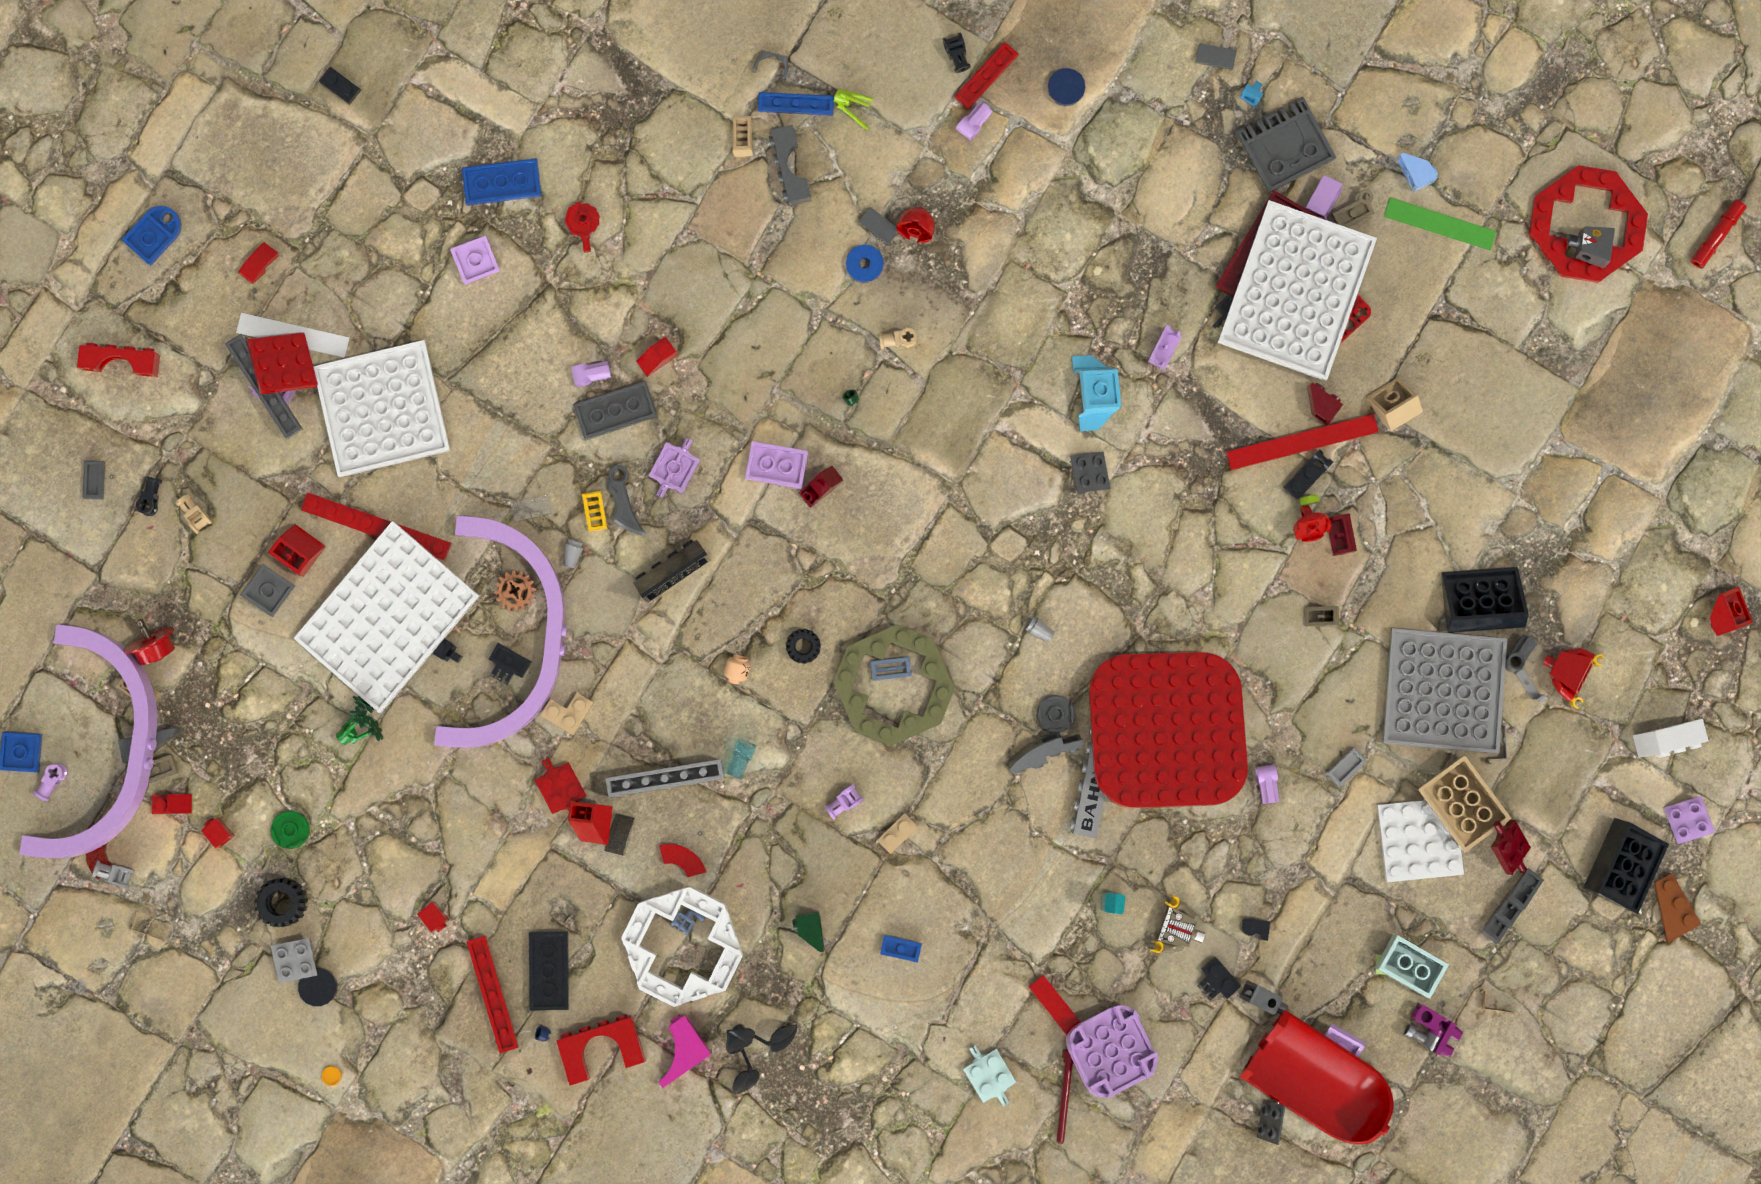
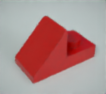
M192 794L152 795V814H192Z

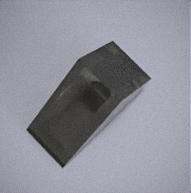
M616 813L610 828L608 845H605L604 851L625 856L635 818Z

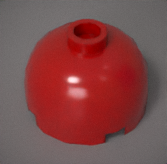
M923 207L905 210L897 223V232L908 240H910V236L918 238L917 242L919 243L931 241L935 231L934 218Z

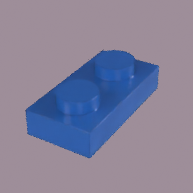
M884 935L880 954L918 963L922 943Z

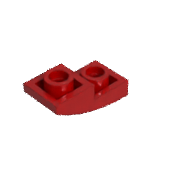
M263 242L245 261L238 274L251 284H254L266 273L265 268L279 257L278 252Z

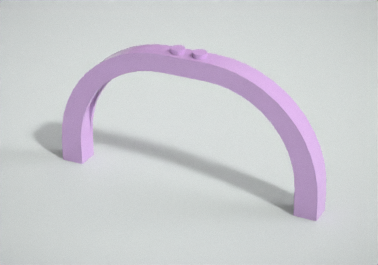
M457 516L456 536L492 540L509 546L520 553L539 576L547 600V626L542 669L534 689L524 703L507 717L490 725L476 728L436 726L434 746L473 748L494 744L514 735L527 726L543 709L556 685L561 657L565 656L566 645L563 644V637L567 636V625H565L564 596L557 573L545 554L530 539L514 528L497 521L478 517Z
M57 624L54 644L91 650L108 660L121 674L133 703L134 728L127 773L122 790L112 808L98 823L82 833L60 839L22 835L19 855L41 858H70L83 855L105 845L118 835L130 822L143 800L154 764L153 753L157 745L156 699L148 675L142 665L138 664L135 656L132 653L125 654V646L105 634L89 629Z

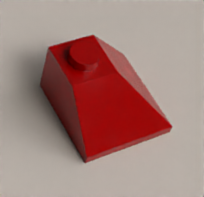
M1739 587L1719 594L1709 618L1711 628L1716 636L1753 623Z

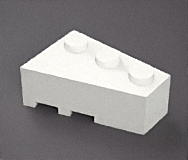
M1703 719L1633 735L1638 758L1657 754L1658 758L1669 756L1670 751L1674 750V754L1686 751L1685 747H1690V750L1702 747L1701 743L1709 741Z

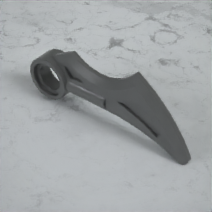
M615 465L609 471V481L607 484V490L613 495L615 500V511L611 519L622 528L644 536L646 533L632 511L625 485L629 472L624 466ZM618 469L624 471V477L621 480L614 478V472Z

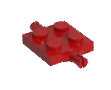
M547 758L549 766L545 760L542 761L547 772L534 781L552 815L560 810L567 809L569 811L570 801L578 802L587 797L569 762L560 767H553L550 759Z

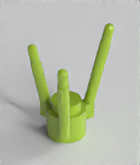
M839 88L834 97V102L838 103L837 108L843 110L860 126L868 130L869 127L845 106H849L853 101L869 107L870 104L863 100L873 101V98Z

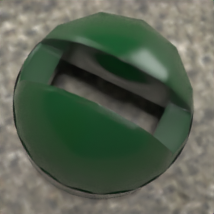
M854 389L846 391L842 396L848 406H853V404L859 402V396Z

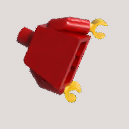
M1574 648L1561 651L1558 658L1550 655L1546 656L1543 665L1552 669L1550 672L1552 684L1558 694L1567 701H1570L1571 707L1579 709L1575 705L1576 700L1583 703V699L1577 696L1592 666H1602V664L1597 662V658L1604 659L1603 655H1594V653L1584 648Z

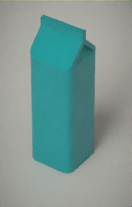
M1103 892L1100 909L1107 913L1123 914L1125 895Z

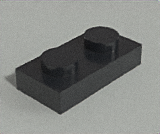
M329 67L319 80L320 84L349 105L361 92L359 87L332 67Z

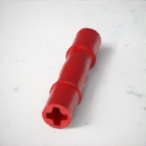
M1736 199L1733 200L1725 213L1721 215V220L1712 229L1705 242L1700 244L1699 249L1691 258L1690 262L1694 266L1703 269L1713 254L1716 253L1717 247L1747 209L1743 202Z

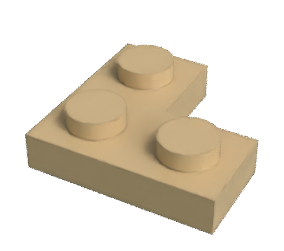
M576 693L566 709L550 699L540 716L568 733L575 735L594 702Z

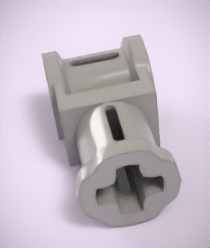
M97 860L92 877L105 878L107 882L128 889L131 874L135 870L122 865L112 864V866H109Z

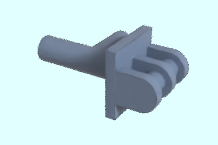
M688 908L685 914L678 912L671 926L675 925L679 931H684L687 936L695 924L691 920L692 916L702 922L706 917Z

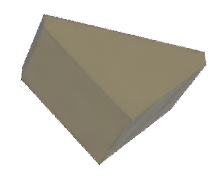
M1339 606L1305 607V626L1332 628L1339 626Z

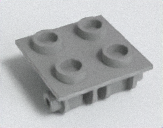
M309 938L271 945L279 983L318 975L312 952L314 945L312 941L310 942Z

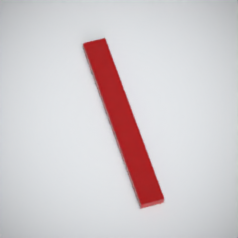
M1371 414L1227 451L1226 455L1230 470L1232 471L1376 434L1379 431L1375 416Z

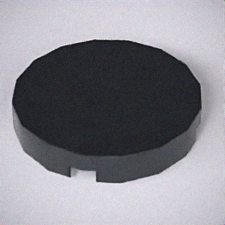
M316 968L317 976L300 979L298 992L306 1004L321 1007L335 998L338 991V982L331 971L325 968Z

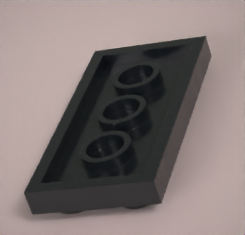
M568 931L529 932V1011L569 1010Z

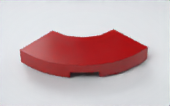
M677 844L659 845L664 864L672 863L680 866L685 871L687 877L707 872L701 859L690 849Z

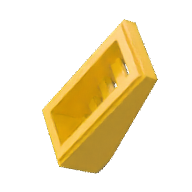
M601 490L583 492L582 497L588 532L607 529ZM598 497V500L588 501L587 498ZM597 504L600 506V508L589 509L588 507ZM601 512L599 516L590 517L591 513ZM602 520V523L591 525V521Z

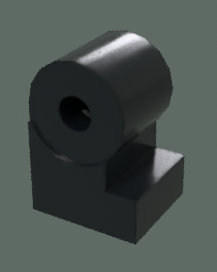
M1245 918L1240 923V930L1248 936L1259 934V940L1268 941L1270 921Z

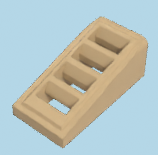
M732 117L734 157L753 156L752 117ZM738 124H747L744 127H737ZM737 132H748L743 134H737Z

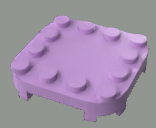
M1117 1005L1110 1007L1075 1025L1066 1035L1068 1052L1085 1087L1094 1097H1113L1119 1092L1155 1074L1154 1071L1159 1059L1158 1054L1154 1051L1140 1023L1139 1014L1128 1006Z

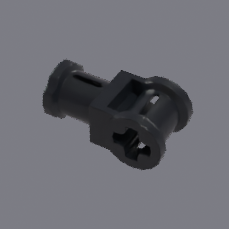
M961 32L957 36L948 39L942 38L945 51L949 59L954 62L955 73H961L970 69L971 66L967 63L965 57L966 49Z
M145 477L144 491H141L140 497L136 502V509L146 516H153L158 511L157 503L159 496L157 493L162 480Z

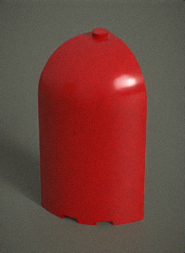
M1284 1010L1273 1022L1272 1026L1274 1028L1270 1033H1265L1258 1043V1046L1261 1048H1258L1254 1056H1250L1239 1077L1335 1139L1346 1143L1362 1145L1374 1142L1381 1135L1385 1136L1390 1128L1388 1124L1393 1114L1394 1101L1391 1089L1381 1073L1301 1019Z

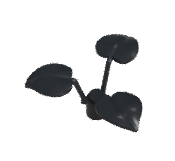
M738 1024L733 1029L726 1030L727 1052L735 1054L741 1051L748 1067L747 1071L740 1072L735 1078L732 1086V1093L734 1095L751 1089L760 1077L758 1070H752L744 1047H748L752 1043L753 1038L765 1045L771 1046L772 1052L781 1051L793 1041L797 1032L796 1024L778 1028L771 1035L770 1041L755 1035L753 1029L745 1028L743 1024Z

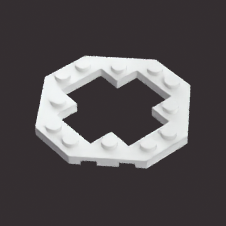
M693 886L639 902L621 937L626 947L632 970L635 973L639 990L673 1007L707 997L717 992L726 991L743 957V952L726 903ZM681 905L715 921L716 923L708 939L725 948L709 980L691 972L684 988L649 971L657 953L640 945L655 913L673 921Z

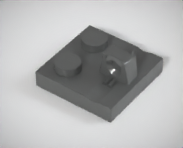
M262 564L240 596L273 617L295 585Z

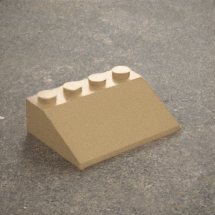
M1465 755L1456 758L1418 789L1464 853L1496 830L1493 826L1495 821H1500L1504 825L1512 819Z

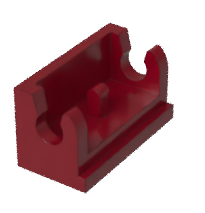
M1350 513L1330 517L1332 526L1328 533L1333 556L1356 552L1357 548Z

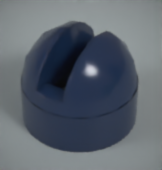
M539 1025L535 1032V1040L541 1042L549 1040L548 1034H551L550 1029Z

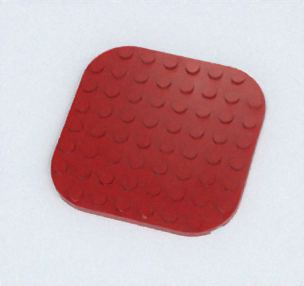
M1207 652L1123 654L1109 658L1098 667L1089 685L1093 767L1095 780L1100 791L1111 802L1125 808L1215 806L1231 800L1240 792L1248 774L1243 696L1240 678L1228 661L1218 655Z

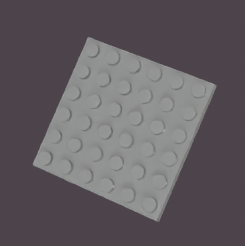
M1391 628L1382 743L1499 754L1507 638Z

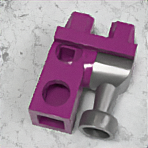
M1418 1003L1410 1018L1429 1029L1427 1033L1417 1030L1416 1024L1410 1022L1405 1028L1403 1035L1409 1039L1415 1037L1422 1042L1426 1049L1435 1054L1451 1057L1454 1048L1448 1045L1447 1042L1450 1037L1459 1041L1463 1032L1456 1027L1457 1024L1425 1005Z

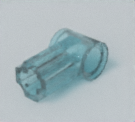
M739 738L733 750V757L726 774L742 780L757 745Z

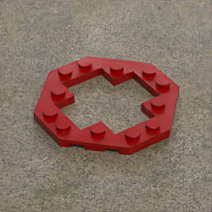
M1578 165L1534 197L1529 235L1539 245L1540 250L1548 261H1551L1557 269L1556 271L1560 277L1599 283L1643 251L1648 213L1616 171ZM1575 186L1611 191L1609 210L1627 213L1623 247L1612 246L1611 261L1605 268H1600L1580 259L1565 257L1567 238L1549 236L1554 201L1571 204L1574 200Z

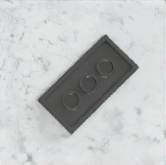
M646 380L573 404L585 441L658 417Z

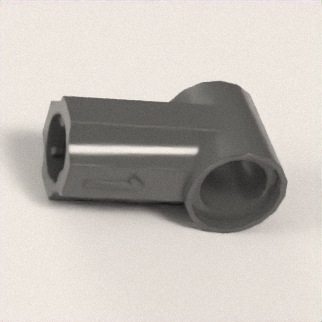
M1523 634L1509 656L1506 657L1505 669L1509 672H1516L1522 669L1537 642L1530 636ZM1511 658H1515L1518 661L1517 667L1512 666Z

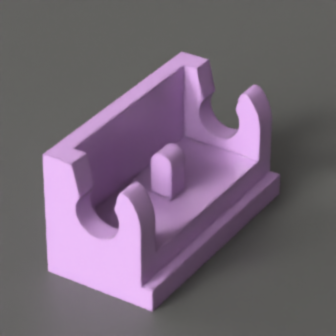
M1323 175L1306 209L1326 220L1343 190L1342 183Z
M1166 325L1148 362L1165 370L1182 337L1180 336L1181 332H1175L1170 326Z

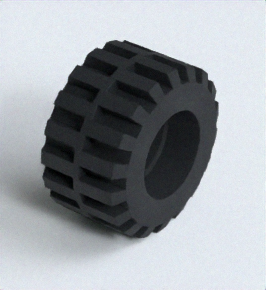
M289 878L269 880L261 886V890L257 891L256 895L258 897L254 900V903H257L255 911L259 912L257 916L259 919L262 918L265 924H270L272 927L291 926L297 923L304 916L303 912L307 910V906H305L308 902V898H305L306 891L302 890V886L297 884L295 880H289ZM278 891L287 893L291 900L290 908L285 914H278L272 907V898Z

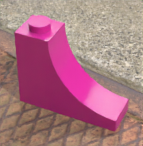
M679 1014L670 1020L672 1024L669 1026V1029L674 1038L675 1056L670 1070L659 1081L662 1088L712 1054L686 1014L683 1017Z

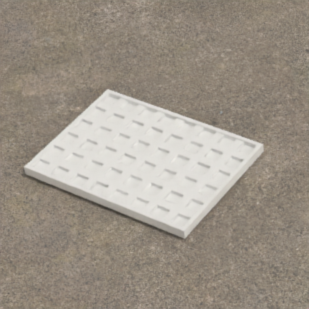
M392 521L294 639L378 713H382L480 595L398 524Z

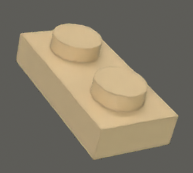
M904 813L877 841L891 854L918 826Z

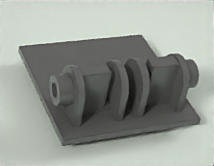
M1104 452L1070 456V463L1073 469L1072 474H1074L1073 480H1075L1076 485L1075 491L1078 494L1111 489Z
M1263 1099V1105L1260 1109V1122L1257 1127V1138L1279 1145L1285 1105Z

